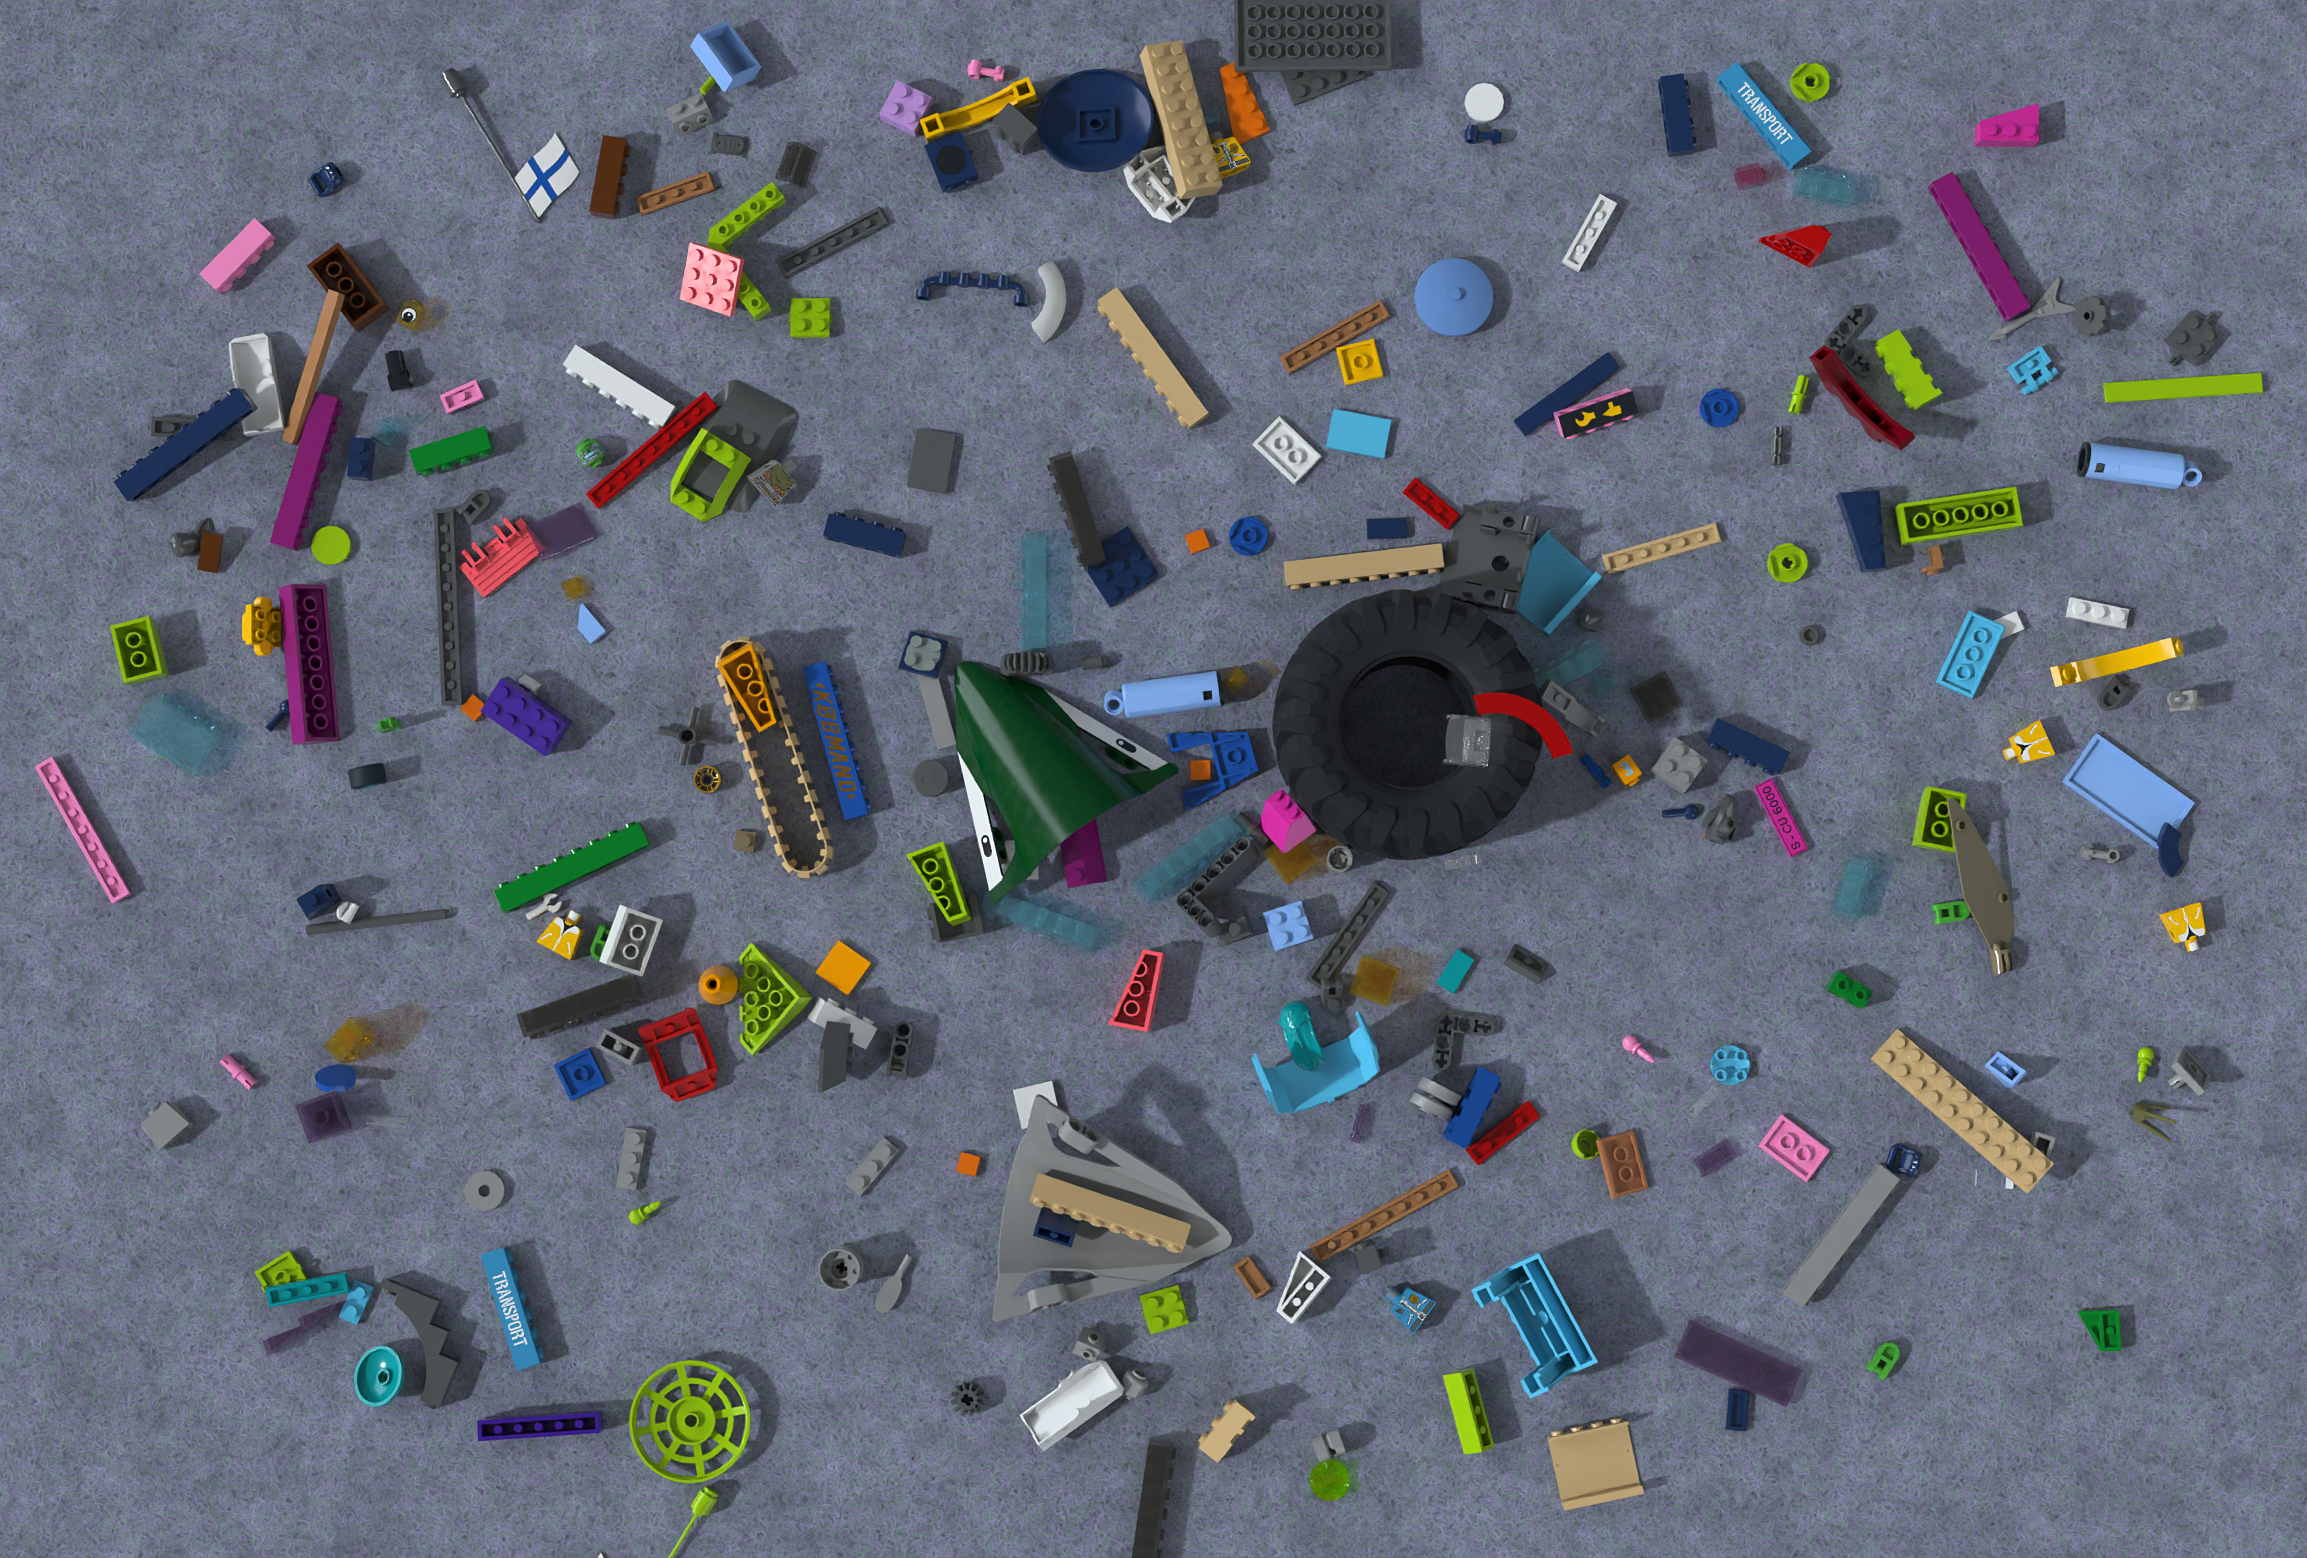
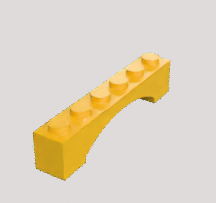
M1028 76L973 104L944 113H935L920 119V125L929 144L993 119L1008 103L1012 104L1016 109L1037 101L1036 93Z

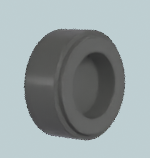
M1805 626L1799 632V640L1806 646H1812L1819 640V631L1813 626Z

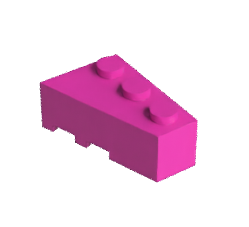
M2039 103L1980 121L1975 126V146L2034 147L2039 142Z

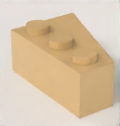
M1237 1398L1234 1401L1230 1399L1223 1407V1410H1225L1221 1417L1217 1415L1210 1424L1213 1428L1209 1433L1204 1432L1198 1440L1200 1442L1199 1449L1217 1463L1231 1448L1238 1436L1245 1431L1248 1423L1256 1417L1255 1413Z

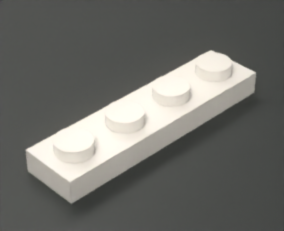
M1601 194L1599 195L1561 263L1579 272L1617 205L1616 202Z

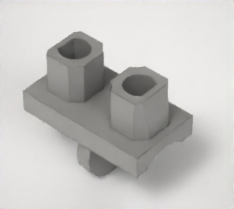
M2195 690L2172 691L2167 697V702L2170 706L2169 712L2203 709L2204 697L2197 696L2198 691Z

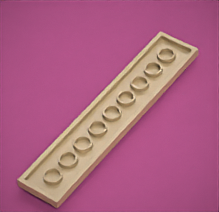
M1897 1029L1871 1058L1874 1063L2026 1194L2054 1165L2051 1160L1900 1030Z

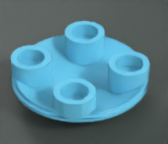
M1726 1045L1716 1050L1710 1062L1713 1076L1719 1082L1726 1085H1735L1744 1081L1749 1074L1751 1066L1746 1051L1735 1045Z

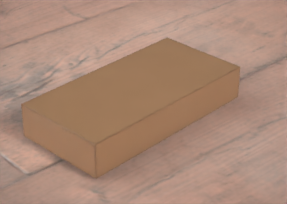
M1249 1255L1232 1266L1255 1300L1272 1289Z

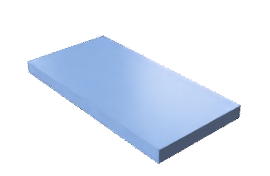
M2097 733L2062 780L2065 785L2157 850L2158 835L2163 824L2167 822L2177 829L2195 804V802Z

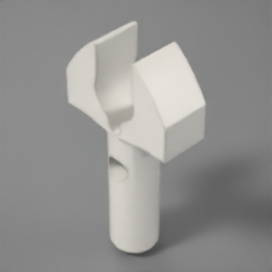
M548 893L543 896L545 899L544 903L526 913V917L528 920H531L547 910L552 911L554 914L560 910L562 901L554 906L548 905L551 899L558 896L557 894Z

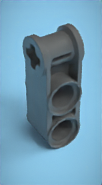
M901 1021L895 1027L890 1059L886 1071V1077L888 1078L894 1076L900 1077L903 1080L907 1079L914 1034L913 1025L909 1022ZM906 1024L909 1026L910 1032L908 1035L902 1036L899 1028ZM900 1044L906 1047V1053L903 1056H899L896 1053V1047Z

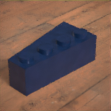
M1880 490L1839 493L1836 499L1839 503L1861 572L1883 571L1886 569Z

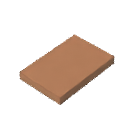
M1634 1130L1596 1140L1611 1199L1649 1189Z

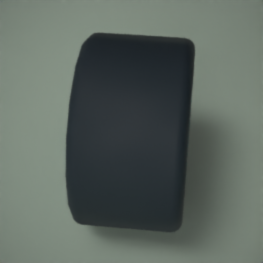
M383 763L369 764L348 770L351 789L354 790L387 782Z

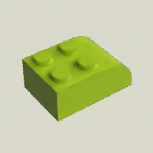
M150 616L110 626L124 684L132 686L169 676L159 632Z
M1927 786L1920 800L1912 846L1948 854L1955 853L1947 800L1954 798L1965 809L1967 794Z

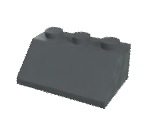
M827 1021L820 1047L818 1092H824L845 1082L847 1073L851 1074L852 1062L849 1059H852L853 1047H850V1045L853 1044L854 1033L850 1032L851 1024Z

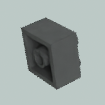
M1010 103L993 118L994 129L996 130L994 132L995 135L1002 141L1004 139L1010 143V149L1016 154L1020 152L1024 155L1039 139L1038 128Z

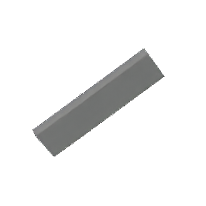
M917 674L937 749L941 750L955 746L956 739L939 678L933 679Z

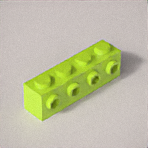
M1474 1368L1456 1370L1443 1375L1464 1455L1484 1452L1495 1447Z

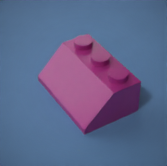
M1283 789L1273 793L1266 800L1259 826L1283 854L1316 831L1307 815Z

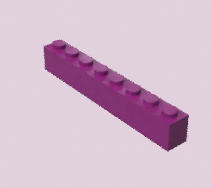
M1951 172L1932 182L1928 186L1929 191L2004 321L2007 322L2030 308L2028 297L2021 292L2020 284L2017 278L2013 277L2010 273V266L2007 261L2002 259L1998 245L1992 242L1990 231L1986 226H1983L1980 221L1979 212L1973 209L1969 195L1962 190L1960 179Z
M318 392L314 394L270 539V543L273 545L297 551L298 547H301L303 544V529L308 527L309 517L307 516L309 510H312L315 505V498L313 496L315 491L319 490L321 484L319 476L326 468L325 457L326 453H330L332 448V442H330L332 434L335 435L337 432V417L341 416L343 412L342 401L337 397Z

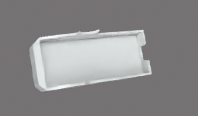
M263 333L234 338L229 343L231 362L229 367L233 375L232 382L235 388L245 389L258 407L256 411L242 420L244 435L248 437L285 430L286 425L271 339Z
M1097 1360L1076 1372L1071 1370V1374L1067 1378L1059 1380L1060 1384L1056 1390L1020 1415L1025 1425L1031 1431L1034 1440L1043 1451L1123 1395L1124 1387L1106 1361Z

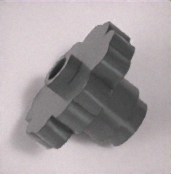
M2090 296L2088 299L2082 298L2076 304L2077 312L2073 314V323L2075 327H2079L2080 334L2094 336L2095 334H2102L2107 329L2111 314L2110 307L2104 305L2105 301L2103 298Z

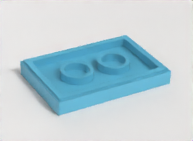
M1333 409L1326 448L1384 459L1391 420Z

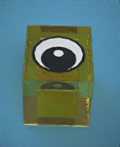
M405 300L396 322L403 327L418 332L427 311L423 308L422 303L416 300H412V302Z

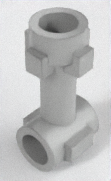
M2091 845L2081 847L2080 858L2088 861L2091 860V857L2105 859L2108 864H2114L2115 861L2120 859V854L2114 848H2110L2108 851L2093 850Z

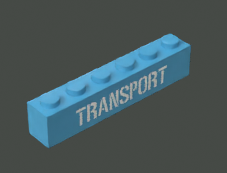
M1735 62L1717 77L1716 83L1787 168L1791 170L1810 154L1809 144L1804 139L1801 140L1797 135L1796 128L1786 122L1785 116L1780 110H1776L1772 105L1773 102L1770 97L1760 91L1759 84L1755 80L1750 79L1745 67Z
M503 1247L480 1255L516 1370L519 1371L542 1363V1358L545 1357L542 1346L538 1347L537 1344L538 1332L536 1327H532L530 1319L533 1318L530 1308H526L524 1303L526 1294L524 1289H520L518 1284L520 1275L518 1270L513 1268L512 1261H514L512 1251L508 1250L507 1247Z

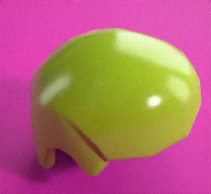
M1582 1129L1573 1136L1571 1141L1572 1151L1581 1159H1594L1599 1154L1596 1140L1600 1138L1595 1131ZM1582 1141H1587V1142H1589L1590 1147H1589L1588 1145H1586V1144H1585L1584 1142H1582Z

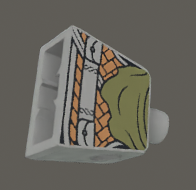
M788 459L783 465L775 460H771L749 474L747 478L770 505L776 507L795 484V481L789 474L797 466L791 459Z

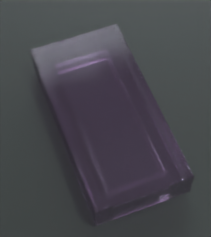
M1727 1138L1692 1159L1701 1175L1705 1177L1736 1157L1737 1154Z

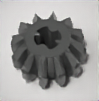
M963 1382V1390L957 1385L955 1388L959 1393H951L952 1397L957 1398L952 1400L951 1404L958 1403L954 1411L957 1412L962 1408V1416L965 1415L966 1410H968L969 1416H973L972 1409L978 1413L980 1408L977 1405H984V1402L978 1399L985 1397V1394H977L981 1387L978 1386L974 1390V1382H971L969 1388H967V1383ZM964 1394L973 1397V1400L970 1401L971 1404H967L966 1401L962 1400L965 1397Z

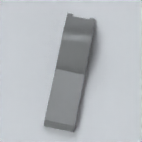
M1545 680L1539 691L1541 700L1561 713V716L1573 725L1597 737L1598 733L1592 730L1597 721L1605 723L1606 720L1575 701V697L1553 681Z

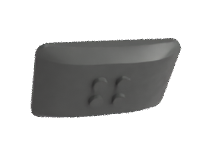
M731 380L726 383L715 402L718 408L707 417L702 428L752 459L725 504L726 507L736 512H745L758 492L747 476L771 460H775L795 422L796 413L791 407L737 380ZM700 450L682 484L714 500L730 469Z

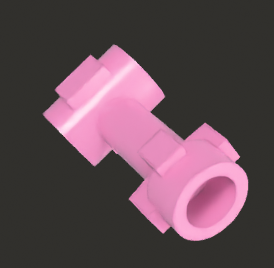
M972 60L971 64L968 65V77L972 79H979L980 75L994 77L996 82L1004 80L1005 69H1002L1000 66H996L995 69L982 67L983 63L978 60Z

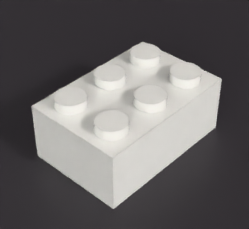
M620 905L599 961L606 965L643 976L663 920Z

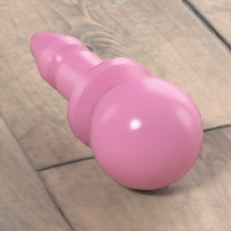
M1628 1035L1623 1039L1624 1049L1632 1051L1634 1055L1637 1053L1646 1061L1655 1062L1652 1055L1647 1053L1644 1048H1641L1643 1044L1641 1042L1638 1043V1039L1635 1036Z

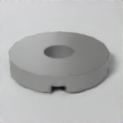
M480 1171L473 1174L465 1185L467 1202L479 1211H489L496 1208L502 1203L505 1196L503 1180L498 1174L491 1171ZM483 1185H487L490 1188V1194L486 1197L480 1194V1188Z

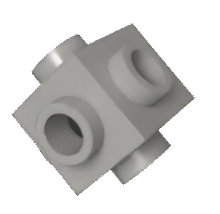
M1083 1327L1072 1353L1095 1362L1097 1356H1102L1106 1345L1103 1342L1106 1336Z

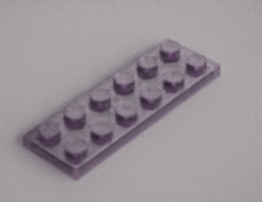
M1689 1320L1674 1355L1677 1359L1785 1407L1788 1405L1802 1372L1797 1367L1692 1320Z

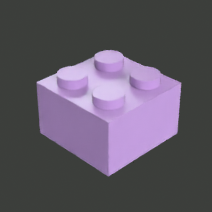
M897 80L879 115L882 121L916 137L921 128L919 120L928 115L933 105V99L931 96Z

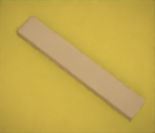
M1712 523L1602 555L1607 574H1612L1721 542L1716 523Z

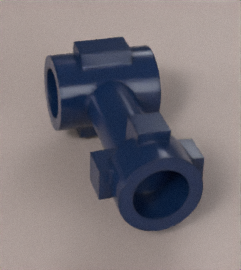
M1468 125L1467 129H1465L1464 138H1466V143L1476 144L1477 139L1491 140L1492 145L1501 144L1502 132L1498 131V129H1493V133L1478 131L1479 127L1477 125Z

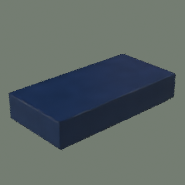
M1406 518L1367 519V540L1407 539Z
M1728 1388L1726 1430L1746 1431L1749 1390Z

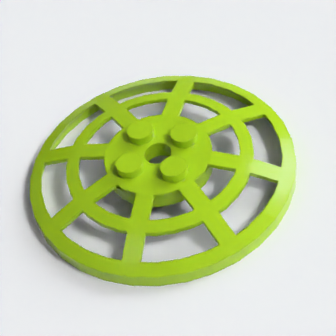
M678 1361L654 1372L639 1388L630 1409V1436L639 1457L656 1474L680 1483L703 1482L724 1473L742 1454L750 1435V1406L742 1387L724 1369L705 1361ZM685 1366L705 1367L717 1372V1375L712 1382L701 1378H687ZM677 1369L679 1380L667 1385L660 1393L648 1388L662 1374L669 1370ZM724 1377L737 1390L742 1399L743 1406L732 1408L729 1399L719 1388ZM689 1384L703 1385L708 1387L703 1397L691 1396ZM681 1386L683 1398L675 1403L665 1398V1395L672 1389ZM714 1393L722 1399L726 1409L714 1411L709 1403ZM643 1395L654 1400L649 1414V1425L637 1428V1411ZM660 1404L667 1408L669 1412L666 1422L656 1424V1412ZM745 1414V1431L739 1447L729 1441L733 1430L734 1416ZM688 1415H694L697 1418L695 1426H689L686 1423ZM728 1417L727 1429L723 1437L714 1430L716 1419ZM669 1430V1433L674 1438L669 1448L661 1441L658 1435L659 1431ZM651 1433L656 1446L664 1453L658 1464L645 1452L639 1436ZM709 1437L719 1443L712 1451L704 1455L702 1454L701 1443ZM681 1444L693 1445L694 1457L678 1455L675 1452ZM723 1448L733 1454L724 1465L705 1474L704 1461L717 1455ZM671 1459L682 1463H695L697 1476L678 1475L664 1468Z

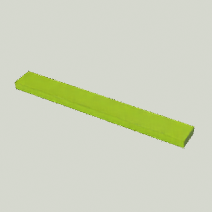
M2261 373L2103 384L2105 403L2256 394L2263 392Z

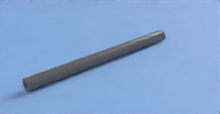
M446 909L355 919L350 924L344 921L306 925L307 935L441 920L447 919L445 914L447 912Z

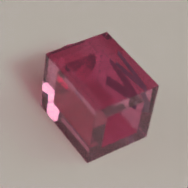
M1759 163L1738 167L1733 172L1738 191L1761 186L1765 179L1764 169L1760 168Z

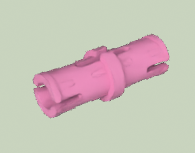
M230 1054L223 1057L224 1060L222 1059L220 1064L231 1072L234 1079L237 1078L248 1090L252 1089L253 1084H256L258 1080L245 1070L246 1067L240 1065Z

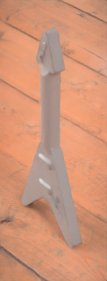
M2057 278L2030 312L2003 328L1998 327L1989 337L1988 341L2004 339L2006 334L2034 318L2076 312L2074 306L2056 301L2060 279Z

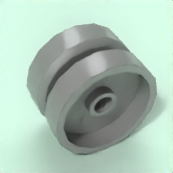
M1422 1076L1418 1087L1426 1092L1427 1095L1414 1092L1409 1102L1420 1107V1110L1429 1115L1449 1122L1453 1112L1443 1104L1445 1102L1451 1106H1457L1461 1096Z

